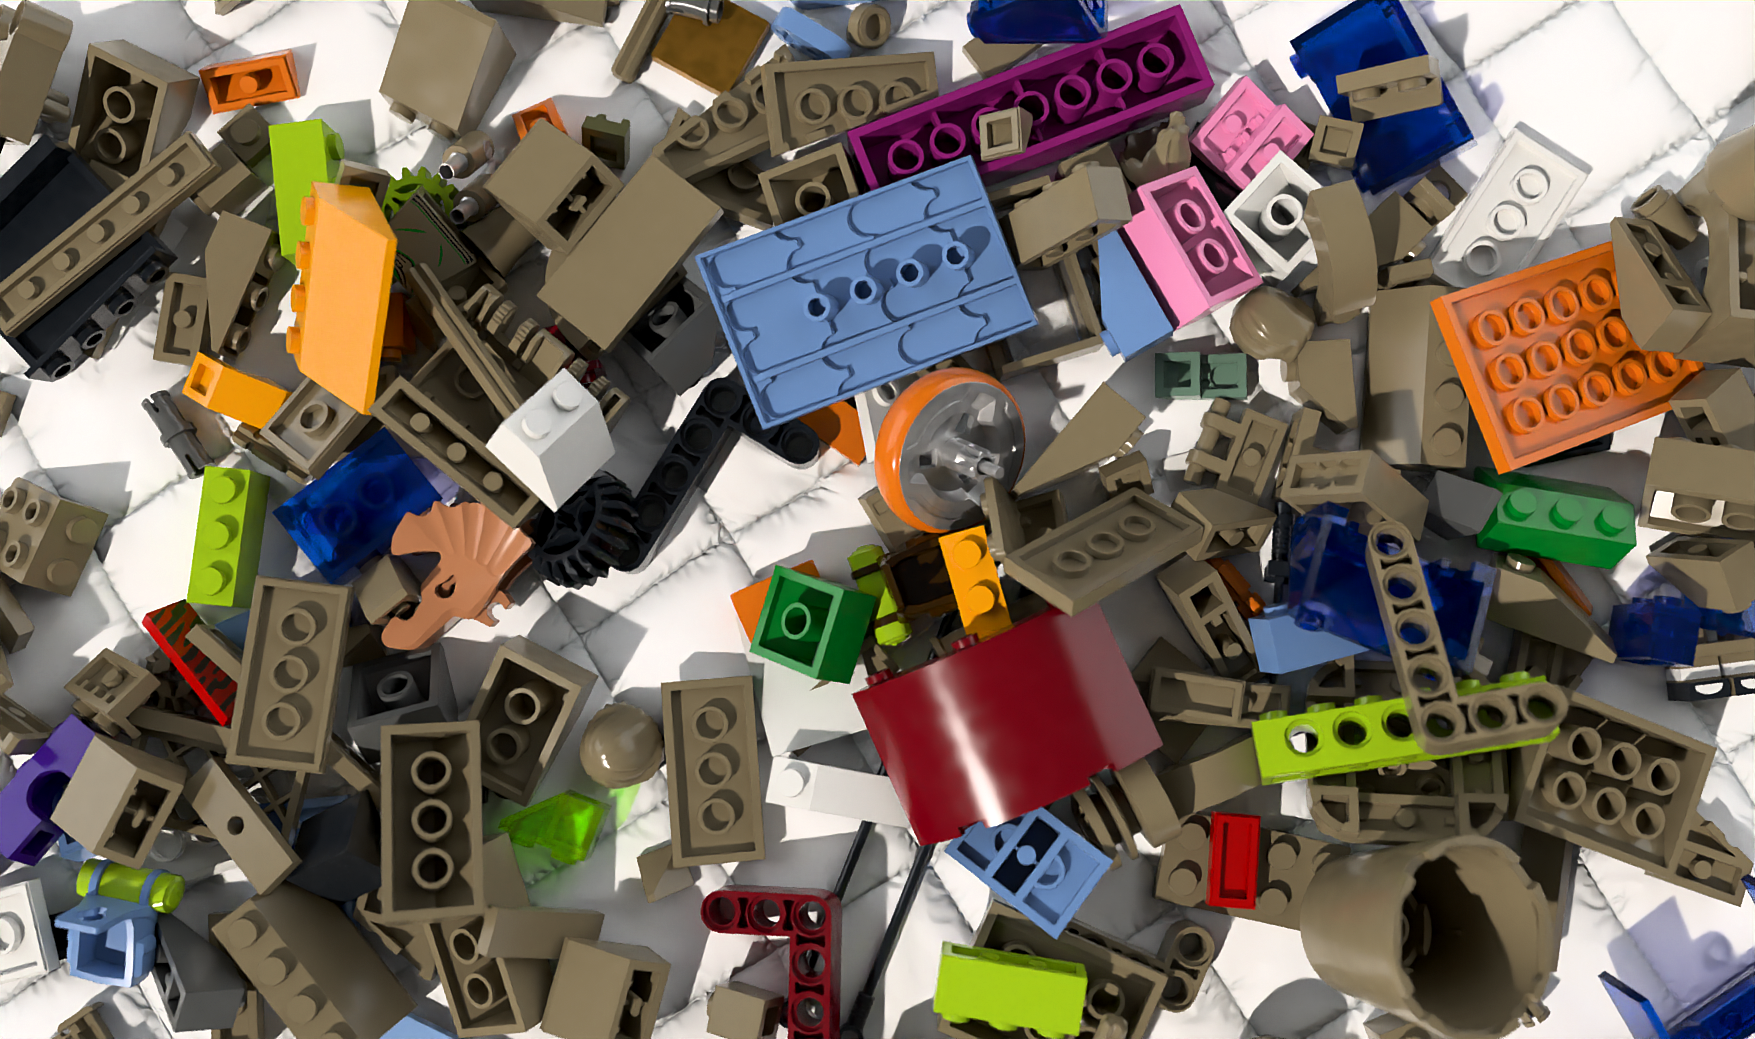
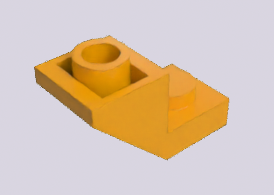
M198 351L181 393L208 409L262 429L293 392L269 378L239 371L213 355Z

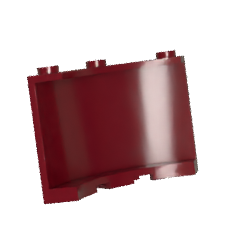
M1045 599L1048 607L994 633L979 638L977 632L953 641L950 643L953 651L894 674L890 667L877 671L864 678L868 686L852 694L920 846L961 837L966 833V829L977 822L982 821L985 828H989L1039 809L1090 786L1088 778L1102 770L1112 768L1113 771L1117 772L1163 745L1099 602L1071 617Z

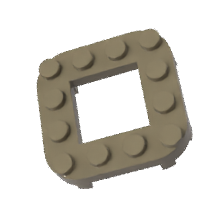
M1354 655L1327 663L1315 673L1309 682L1305 697L1304 713H1307V707L1320 703H1334L1335 708L1355 706L1354 700L1371 695H1382L1383 701L1403 698L1394 662L1354 660ZM1458 657L1449 658L1448 663L1454 683L1476 679L1480 681V685L1491 684L1482 673L1467 665L1468 660ZM1420 673L1413 677L1415 685L1419 688L1429 687L1432 691L1439 687L1437 680L1430 674ZM1485 710L1492 720L1499 722V716L1495 712ZM1354 725L1342 726L1338 730L1340 739L1346 744L1355 745ZM1305 732L1306 753L1314 750L1317 742L1311 734ZM1501 750L1449 757L1451 797L1358 793L1355 772L1306 779L1307 806L1320 832L1348 843L1398 846L1455 835H1476L1489 838L1500 823L1508 805V794H1504Z

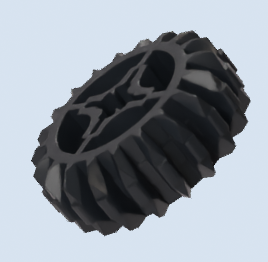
M599 469L556 512L548 506L542 509L536 519L529 523L533 528V532L528 536L535 542L534 548L527 553V556L533 560L532 567L553 584L580 590L584 585L593 587L598 577L607 578L609 568L612 565L620 566V555L623 551L630 550L627 542L630 537L637 533L632 525L638 520L640 515L634 510L638 501L632 496V490L627 487L625 482L613 474Z

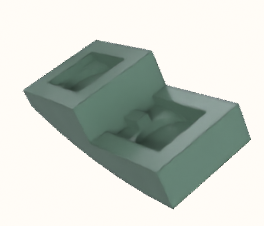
M1200 351L1155 353V398L1174 400H1214L1215 398L1248 400L1247 354L1201 355Z

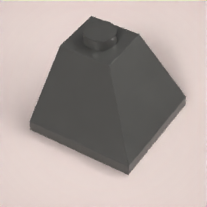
M684 276L627 331L622 340L670 388L681 396L689 388L698 384L703 374L713 366L718 316L710 295Z

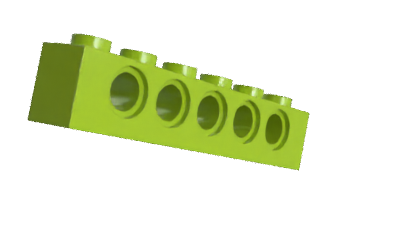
M1515 672L1501 676L1499 678L1500 683L1480 685L1479 680L1473 679L1454 684L1458 697L1547 681L1545 675L1530 678L1529 672ZM1429 687L1420 688L1425 691H1431ZM1382 695L1361 697L1354 700L1355 706L1335 708L1334 703L1315 704L1306 708L1307 713L1288 716L1286 710L1270 711L1259 715L1260 721L1251 722V731L1262 786L1552 742L1560 733L1558 726L1550 735L1542 738L1448 755H1431L1424 752L1417 745L1413 733L1407 737H1396L1389 732L1386 726V722L1389 719L1401 717L1409 723L1410 721L1403 698L1383 701ZM1540 701L1527 703L1528 709L1534 717L1541 720L1552 718V711L1545 703ZM1485 710L1476 713L1479 723L1489 729L1502 727V722L1492 720ZM1436 719L1426 722V728L1431 735L1437 738H1447L1452 735V730L1441 727ZM1344 725H1355L1362 730L1365 740L1357 745L1346 744L1340 739L1338 730ZM1298 732H1306L1315 738L1317 746L1310 752H1299L1292 747L1290 738Z

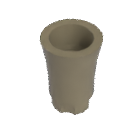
M501 205L481 220L460 231L476 248L479 256L502 279L507 276L518 260L538 241Z

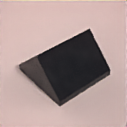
M368 789L302 821L294 848L302 862L286 877L287 881L339 906L382 887L381 817Z

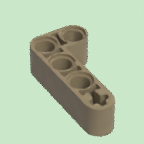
M1073 917L1064 928V930L1084 939L1093 938L1097 940L1098 945L1123 956L1138 958L1139 963L1165 973L1168 977H1180L1182 985L1178 994L1173 997H1164L1161 994L1157 1003V1007L1174 1013L1184 1012L1194 1003L1215 951L1214 941L1210 934L1194 921L1186 919L1178 920L1170 925L1157 955ZM1189 933L1198 934L1199 946L1192 954H1181L1179 949L1181 939Z

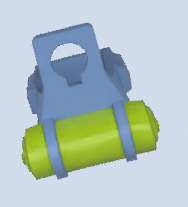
M90 858L82 865L77 877V894L84 898L79 905L55 919L56 927L69 929L67 937V962L70 964V975L99 984L131 988L141 983L149 976L150 971L153 970L155 948L157 947V938L154 936L155 923L158 920V913H172L179 906L185 891V879L182 875L172 874L164 869L153 870L141 867L140 870L109 859Z

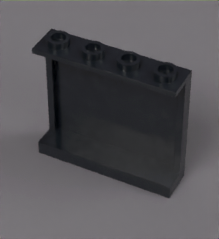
M45 133L0 178V283L114 191L70 144ZM149 229L17 337L6 336L1 329L0 335L30 366L24 373L28 379L46 382L60 380L73 370L74 362L87 349L95 347L105 338L106 330L118 318L129 314L136 307L137 299L150 286L158 284L168 275L169 267L178 257Z

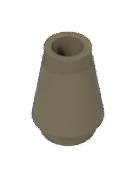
M1661 185L1648 189L1636 199L1630 208L1635 214L1634 219L1653 221L1666 243L1672 245L1676 250L1687 247L1699 235V231L1694 227L1671 189L1665 190Z

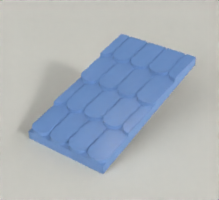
M971 155L694 256L763 430L792 421L1039 325L974 158Z

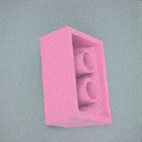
M1196 166L1139 186L1127 196L1133 221L1116 231L1165 313L1174 332L1206 317L1264 283Z

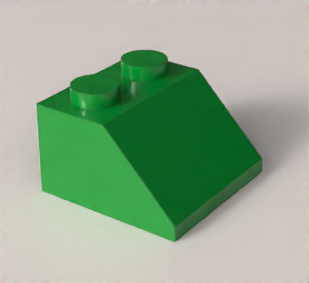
M776 565L749 652L817 680L850 684L877 596L838 582Z

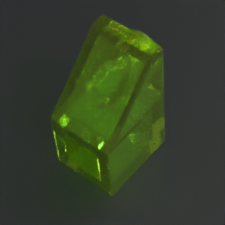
M569 789L501 819L498 829L509 832L510 840L515 844L527 848H534L535 843L552 849L550 854L552 858L563 863L576 865L578 860L585 862L592 857L612 805Z

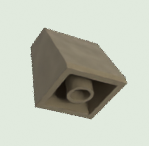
M408 0L379 93L390 105L388 111L409 124H413L414 120L417 119L429 125L427 130L431 134L445 142L452 143L454 138L459 140L468 132L477 130L517 54L497 20L456 0Z

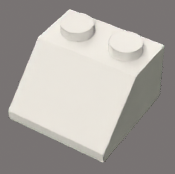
M1281 150L1223 211L1257 272L1274 287L1279 285L1314 248L1303 218L1309 191L1323 188Z
M565 368L510 415L486 444V447L554 512L616 453L598 400Z

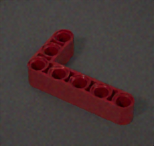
M736 884L725 886L707 895L702 902L700 913L705 926L711 931L726 934L790 937L788 1039H840L842 906L837 895L830 890L819 888ZM722 897L728 898L734 905L735 915L732 920L727 919L720 911L719 905ZM766 899L772 900L778 905L780 909L778 922L771 921L766 917L763 909ZM811 901L819 903L824 908L826 914L824 924H817L809 917L808 906ZM808 950H816L822 955L825 962L823 971H816L810 967L807 962ZM807 998H814L821 1003L824 1011L823 1018H814L808 1013L806 1009Z

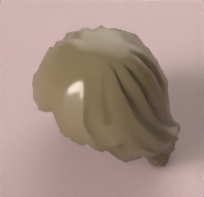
M1171 112L1168 122L1162 121L1159 127L1154 126L1149 130L1141 133H1131L1125 137L1126 146L1124 151L1120 152L1118 164L1127 183L1134 190L1139 186L1190 167L1191 151L1188 141L1190 127L1187 126L1186 117H1184L1182 112Z
M1265 285L1251 290L1238 301L1232 310L1229 330L1233 341L1244 354H1248L1258 360L1280 359L1290 364L1295 361L1305 343L1311 339L1315 329L1316 317L1314 310L1301 298L1293 297L1280 288Z
M624 700L612 705L607 703L588 722L581 739L579 756L586 774L590 775L592 781L597 782L600 786L612 789L627 788L648 781L659 770L660 764L665 758V741L658 730L659 725L654 722L650 715H646L643 709L640 707L635 708L633 704L628 705Z

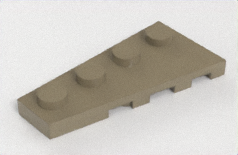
M784 44L774 52L773 58L765 64L796 62V59L787 45ZM757 65L745 75V80L730 92L725 90L712 102V106L701 115H693L652 148V155L692 185L769 149L770 140L760 66Z
M934 51L763 64L760 67L772 158L939 96Z

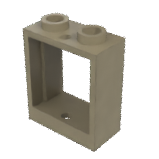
M1373 450L1291 456L1280 495L1284 501L1338 544H1367L1371 529L1377 523L1384 520L1397 521L1404 524L1409 529L1414 543L1420 542L1429 500ZM1383 541V542H1381V543H1393V542Z

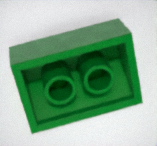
M1477 466L1474 469V482L1495 488L1503 493L1480 533L1476 534V548L1517 553L1524 556L1611 570L1637 545L1634 504L1610 487L1513 471L1499 475L1497 469Z

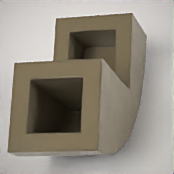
M1252 732L1232 739L1218 750L1181 761L1178 764H1172L1156 775L1178 818L1229 800L1262 784Z

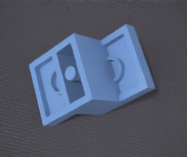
M1043 807L989 828H985L982 821L977 822L966 829V833L963 836L954 838L944 850L949 856L978 877L980 881L1055 939L1058 938L1113 862Z

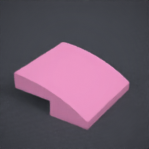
M1246 75L1237 79L1190 135L1188 141L1190 151L1230 185L1242 192L1280 150L1294 160L1313 137L1314 133L1285 103L1276 106Z

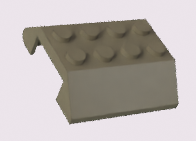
M489 283L483 285L463 306L468 317L466 319L524 402L531 398L563 368L578 382L585 375L589 364L580 357L572 363L575 353L546 329H542L536 334L540 324L532 318H528L527 321L518 327L512 340L504 334L514 318L518 307L510 300L503 303L505 296ZM449 340L439 348L409 382L399 375L368 409L373 416L514 531L547 506L486 447V444L505 419ZM601 376L591 383L587 391L598 400L609 434H611L630 404L631 398L616 386L605 395L611 382L604 376Z

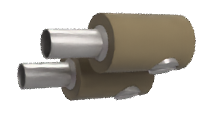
M479 130L468 132L448 147L442 156L443 164L438 169L439 175L445 180H450L453 177L464 179L472 175L486 162L489 163L486 173L476 177L455 195L453 200L454 209L450 212V219L455 224H462L464 221L477 222L498 204L482 188L492 176L495 162H493V141L486 133Z

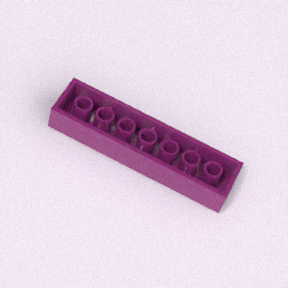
M1181 4L848 131V150L866 193L969 155L974 158L984 186L987 188L1168 118L1171 112H1183L1204 104L1215 84ZM1019 106L1032 114L1033 123L1025 153L986 162L981 160L979 116Z

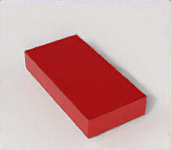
M1211 811L1206 904L1208 906L1255 910L1260 815Z

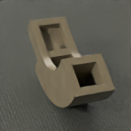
M1354 179L1309 191L1303 220L1313 241L1318 263V288L1312 308L1318 327L1331 323L1343 324L1360 315L1362 308L1374 305L1376 300L1378 272L1374 238L1363 199Z

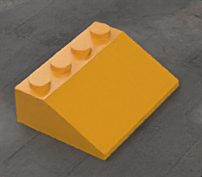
M312 181L310 197H303L301 201L300 218L301 224L306 226L305 241H298L296 246V268L301 269L300 284H293L291 289V310L297 313L295 326H288L286 350L288 354L294 355L300 372L362 415H372L368 409L375 402L397 239L369 187Z

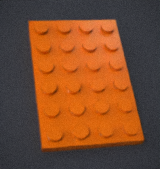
M1612 241L1441 296L1430 302L1499 475L1673 410L1668 400L1702 370H1705L1703 362L1674 359V352L1641 350L1634 342L1632 334L1621 316Z

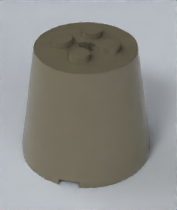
M1455 835L1336 857L1321 867L1314 875L1304 894L1300 911V934L1306 957L1314 971L1327 985L1447 1039H1502L1522 1025L1519 1022V1018L1525 1013L1531 1002H1540L1549 980L1554 948L1553 927L1544 892L1539 882H1532L1518 862L1521 858L1507 846L1493 839L1476 835Z

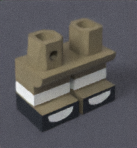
M1747 613L1714 616L1717 640L1715 641L1707 640L1704 618L1672 621L1673 646L1662 647L1668 701L1692 702L1755 694V637L1752 636Z

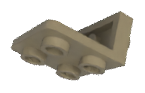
M993 476L985 477V493L980 495L983 512L991 523L992 533L987 535V544L994 561H1000L1004 565V556L1069 522L1064 495L1059 489L1015 501L997 478ZM1020 583L1027 591L1031 590L1022 583Z
M20 477L15 478L11 486L4 491L0 500V571L21 584L71 597L109 514L99 509L59 497L29 480Z

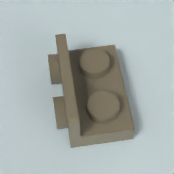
M1428 54L1336 76L1338 94L1349 97L1353 122L1362 123L1436 107L1444 102L1439 60Z
M105 647L63 688L76 699L70 706L89 723L95 722L112 737L121 732L135 741L141 735V732L126 717L134 710L142 707L150 698L151 693L161 683L148 670Z

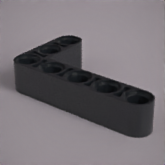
M726 377L711 380L704 387L635 497L638 502L634 510L640 516L632 525L637 533L630 537L628 541H635L640 549L638 559L630 565H623L620 562V566L612 565V567L626 574H638L650 565L732 432L797 470L808 469L819 460L821 445L816 432L798 419H794L773 427L766 434L758 435L750 430V424L757 414L747 389ZM722 391H729L736 395L734 406L727 411H718L713 408L714 397ZM700 428L710 430L712 432V440L706 448L696 450L690 447L689 439L695 430ZM806 437L813 443V448L808 456L796 458L788 453L789 443L794 438ZM675 466L686 467L688 471L687 481L678 488L668 487L666 483L667 472ZM650 504H661L664 509L662 521L655 526H646L642 520L644 509Z

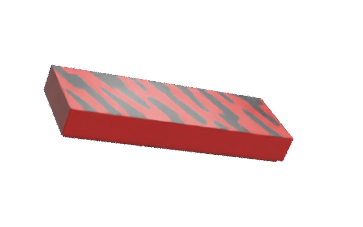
M186 599L146 613L141 622L220 725L224 727L232 723L238 683L185 637L196 624H205L193 607L186 602Z

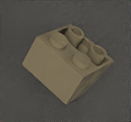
M539 118L482 188L546 248L569 254L625 184L594 153L546 120Z
M95 733L50 820L92 854L140 870L184 788L188 768Z
M565 936L540 1029L545 1033L562 1039H651L672 964L648 946Z

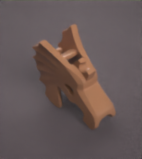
M434 501L431 511L424 516L407 512L392 537L391 552L393 555L400 556L411 553L413 556H420L438 552L441 555V560L421 584L422 601L414 615L408 617L407 620L393 617L381 634L384 645L388 648L402 650L428 648L461 618L474 619L488 627H495L500 620L494 617L492 609L497 603L502 604L505 610L511 609L516 604L507 590L519 575L533 563V560L527 556V553L535 546L534 540L528 536L533 532V528L529 523L534 519H529L514 531L484 505L474 502H463L460 505L452 503L449 507L440 501ZM455 585V590L452 593V586Z

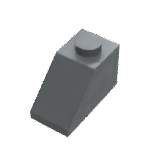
M1440 470L1425 474L1422 477L1418 475L1410 483L1429 500L1424 527L1445 540L1480 533L1503 495L1502 492L1495 488Z

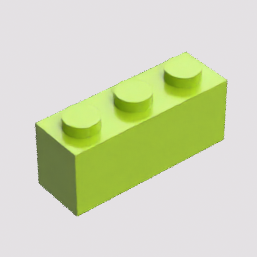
M323 119L268 125L281 255L294 265H296L297 242L305 241L306 226L301 224L300 218L302 198L310 197L312 181L334 184L340 166L339 160L344 159L345 156L340 134L336 133Z
M205 466L186 602L251 609L255 579L259 569L270 476L252 470Z
M942 941L933 996V1012L942 1013L941 1016L944 1019L957 1023L969 1022L970 1018L989 1021L992 1027L1005 1031L1017 1030L1018 1026L1037 1029L1040 1035L1053 1039L1065 1038L1066 1034L1079 1036L1088 978L1084 964Z

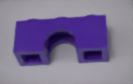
M71 713L64 722L58 724L51 731L49 739L32 758L26 760L18 768L15 777L0 792V853L8 860L34 867L65 832L50 820L53 814L52 802L57 791L63 785L70 782L95 733L111 738L96 724H91L87 720Z

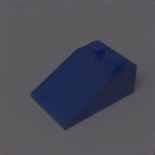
M383 427L329 468L319 480L315 479L272 513L329 584L345 586L360 574L359 570L366 562L377 555L383 556L391 548L392 537L407 512H412L418 516H425L431 511L433 502L441 501L443 497L391 433Z

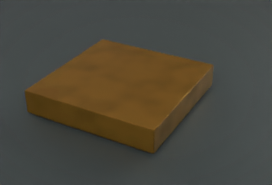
M724 0L723 15L719 24L712 23L710 26H705L703 20L674 14L651 53V57L654 62L719 96L725 90L730 92L738 85L769 32L770 22L730 0Z

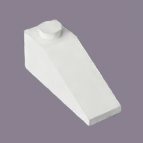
M774 756L765 802L904 828L911 827L889 777L789 757Z

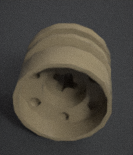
M1144 757L1117 772L1109 768L1113 783L1107 786L1097 774L1089 777L1092 794L1087 795L1085 790L1081 789L1069 795L1071 812L1086 841L1113 861L1109 867L1111 871L1122 867V861L1115 847L1119 843L1131 860L1139 858L1134 835L1141 833L1145 840L1155 849L1182 835V828L1172 804Z

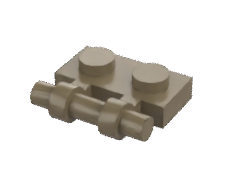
M1215 398L1210 412H1205L1201 420L1200 427L1203 430L1195 449L1189 450L1185 460L1188 467L1183 481L1194 486H1200L1204 473L1207 471L1217 475L1212 487L1213 489L1257 505L1287 431L1288 424L1250 408L1242 411L1237 423L1226 418L1232 403L1222 398ZM1219 435L1231 438L1224 459L1212 455Z

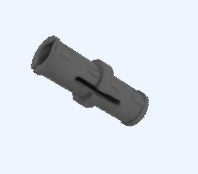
M167 390L157 391L149 395L154 403L145 398L141 406L146 410L162 434L160 441L163 446L171 448L187 472L189 479L204 476L205 469L203 467H215L216 463L211 459L195 435L198 429L194 423L185 420Z

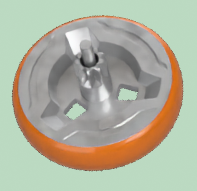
M951 367L930 372L907 387L887 412L880 427L875 447L874 468L876 481L881 496L891 511L909 526L926 533L952 534L973 528L987 518L980 501V495L985 493V477L993 476L997 478L1008 493H1010L1018 479L1024 460L1025 426L1015 398L994 377L982 371L964 367ZM968 413L969 417L965 432L956 431L955 428L962 415ZM923 455L932 460L931 465L920 466L919 456ZM957 473L966 475L968 478L963 482L957 476Z

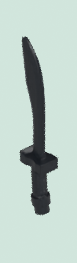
M1275 502L1274 514L1277 515V518L1273 524L1272 559L1268 560V565L1264 568L1263 582L1274 584L1273 604L1282 602L1283 584L1290 585L1292 578L1295 577L1296 562H1289L1291 526H1294L1295 514H1292L1293 507L1285 502ZM1268 673L1267 684H1277L1278 674Z

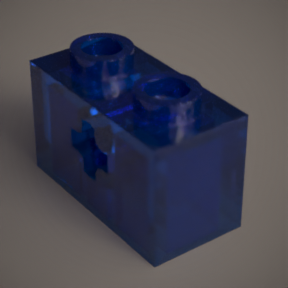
M1654 595L1653 599L1633 597L1631 604L1613 605L1608 635L1613 639L1617 657L1615 660L1647 667H1693L1702 611L1683 607V599L1662 595Z

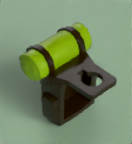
M924 533L905 541L904 549L886 554L882 546L875 544L863 545L847 557L852 571L850 573L851 578L855 580L858 589L877 596L870 617L869 627L871 631H874L878 645L894 646L902 643L913 632L910 622L916 620L921 615L928 613L931 618H936L959 609L939 542V537L949 533L940 535L938 533Z

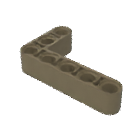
M1384 520L1377 523L1371 529L1365 551L1366 563L1417 745L1424 752L1431 755H1448L1550 735L1559 726L1568 710L1566 696L1563 691L1553 684L1537 682L1458 697L1413 537L1409 529L1400 522ZM1383 541H1390L1399 546L1401 551L1394 555H1387L1378 550L1376 545ZM1395 584H1402L1411 589L1413 596L1407 599H1399L1390 594L1388 588ZM1407 628L1417 629L1424 634L1426 641L1421 644L1408 643L1402 638L1400 632ZM1420 673L1430 674L1437 680L1439 687L1432 691L1422 690L1415 685L1413 677ZM1531 701L1545 703L1552 711V718L1541 720L1534 717L1530 713L1527 703ZM1482 710L1495 712L1502 721V727L1497 729L1484 727L1479 723L1476 713ZM1432 719L1445 721L1450 726L1452 735L1447 738H1437L1428 732L1426 722Z

